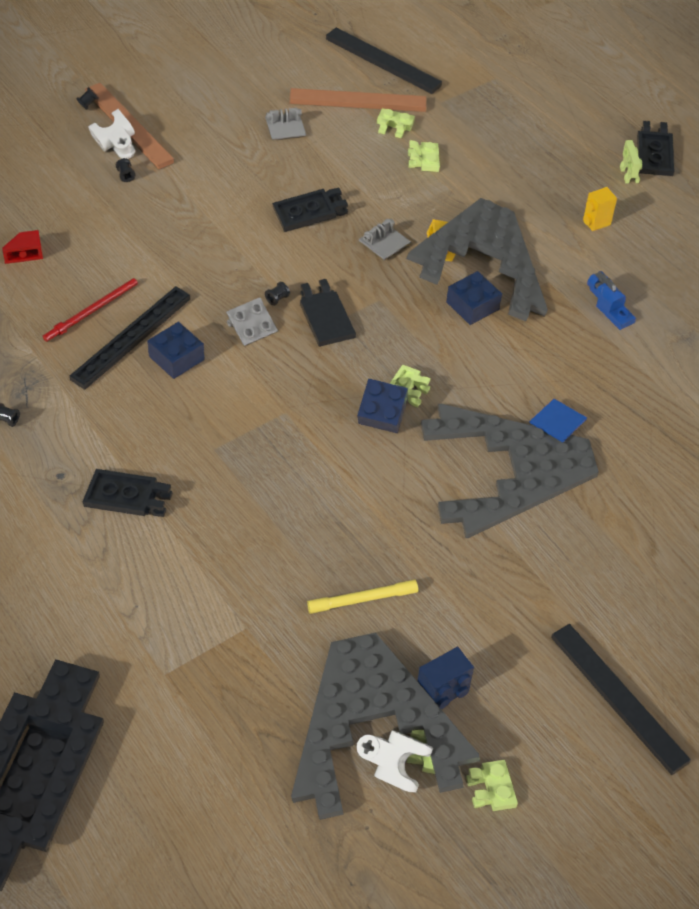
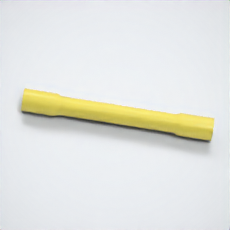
M410 580L330 598L324 597L307 601L308 611L310 614L328 611L332 608L392 596L418 593V585L416 580Z

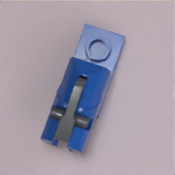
M602 271L592 274L587 281V285L598 298L597 308L619 330L634 324L636 317L624 306L626 296Z

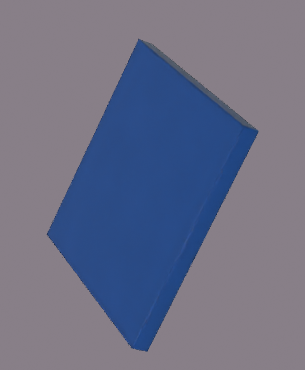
M553 399L530 420V424L542 429L563 443L587 420V417Z

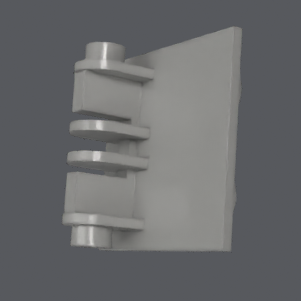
M297 107L289 108L288 113L286 108L284 114L282 109L269 110L266 113L265 119L272 140L306 136L300 117L302 115L301 109Z
M388 218L382 224L379 223L377 226H374L372 230L366 231L364 236L359 239L361 243L383 260H386L411 243V241L393 229L395 222L393 219Z
M260 297L226 312L229 317L227 320L229 327L233 326L244 346L278 332Z

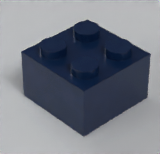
M476 271L448 286L446 303L469 325H472L500 310L502 293L480 272Z
M179 321L147 340L149 357L173 379L205 360L204 343Z
M368 378L357 415L358 424L398 434L408 400V388Z
M457 646L419 667L417 682L440 709H443L450 701L457 697L462 698L468 694L474 666Z

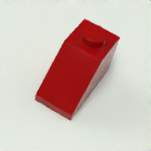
M39 230L19 232L2 247L5 264L43 259Z

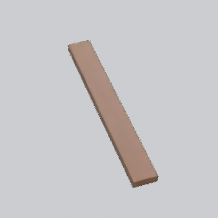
M101 83L90 86L99 97L94 102L113 122L114 116L112 112L117 109L121 111L135 131V134L130 137L132 142L158 169L174 163V158Z
M291 88L290 104L426 112V96Z

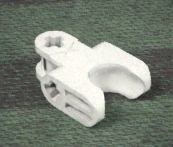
M119 109L112 112L114 123L111 126L102 128L96 123L88 126L92 137L104 152L113 148L121 159H129L134 156L135 148L130 137L135 134V131Z
M394 730L391 731L388 740L372 735H364L359 739L357 743L359 755L378 765L374 774L375 777L405 791L417 792L419 784L407 775L405 762L413 754L429 757L433 750L432 746ZM371 744L375 747L374 751L370 749Z

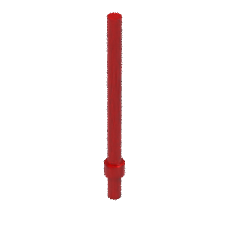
M135 278L129 280L65 322H59L54 326V329L42 336L43 339L48 342L57 335H63L67 332L68 328L138 284Z

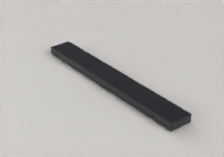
M337 27L326 34V40L430 94H433L442 86L441 80Z
M175 286L69 375L70 381L84 390L185 305L190 300V294Z
M570 623L552 634V640L671 775L690 763L691 759Z

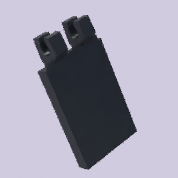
M643 120V127L637 133L638 157L642 160V169L639 170V174L673 176L675 172L673 133H668L667 122H660L658 132H650V121Z
M339 187L329 189L326 192L323 188L272 203L284 232L348 213V203L346 199L342 200V192Z
M327 279L319 280L320 286L318 290L320 293L313 295L308 283L301 284L302 291H300L302 297L300 306L319 347L356 338V332L337 292L330 290Z
M96 469L82 503L84 507L139 516L151 513L153 516L164 517L166 513L165 501L156 500L155 497L157 496L162 500H171L173 493L170 491L171 484L157 482L155 477Z

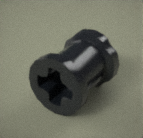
M90 87L87 88V91L81 97L76 98L86 110L89 109L88 106L93 101L99 99L98 95Z
M122 158L116 162L115 166L117 171L120 172L119 177L121 181H132L136 174L131 168L130 160Z
M282 281L278 282L277 286L273 289L265 291L266 300L273 306L277 305L278 301L282 298L290 296L288 286Z
M0 403V420L14 427L19 420L20 411L18 409H10L5 407L3 403Z

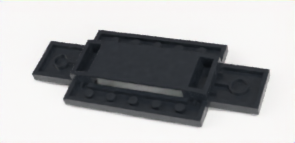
M55 659L37 698L14 692L0 720V780L27 724L29 726L0 788V891L3 890L21 848L25 849L27 846L47 852L104 724L103 718L84 713L99 680V671Z

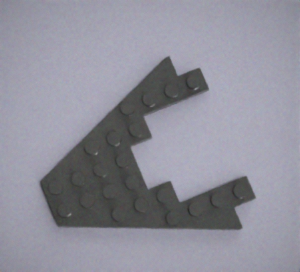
M480 198L412 249L407 255V260L422 265L419 278L437 285L442 274L447 252L450 251L464 257L468 247L501 260L499 272L516 279L508 315L526 322L530 311L545 316L548 311L535 274V268L532 265L514 211L499 206L490 200Z
M438 404L439 419L421 420L424 441L484 436L488 452H509L515 478L496 481L499 497L438 502L441 524L462 522L465 538L477 535L592 480L599 473L590 440L570 435L562 443L535 426L445 404Z
M377 633L366 634L331 642L291 797L293 803L315 798L320 820L344 815L331 750L354 745L349 725L396 715L399 732L402 734L412 733L414 730H424L427 745L433 747L430 757L440 793L464 788L459 766L479 762L480 756Z

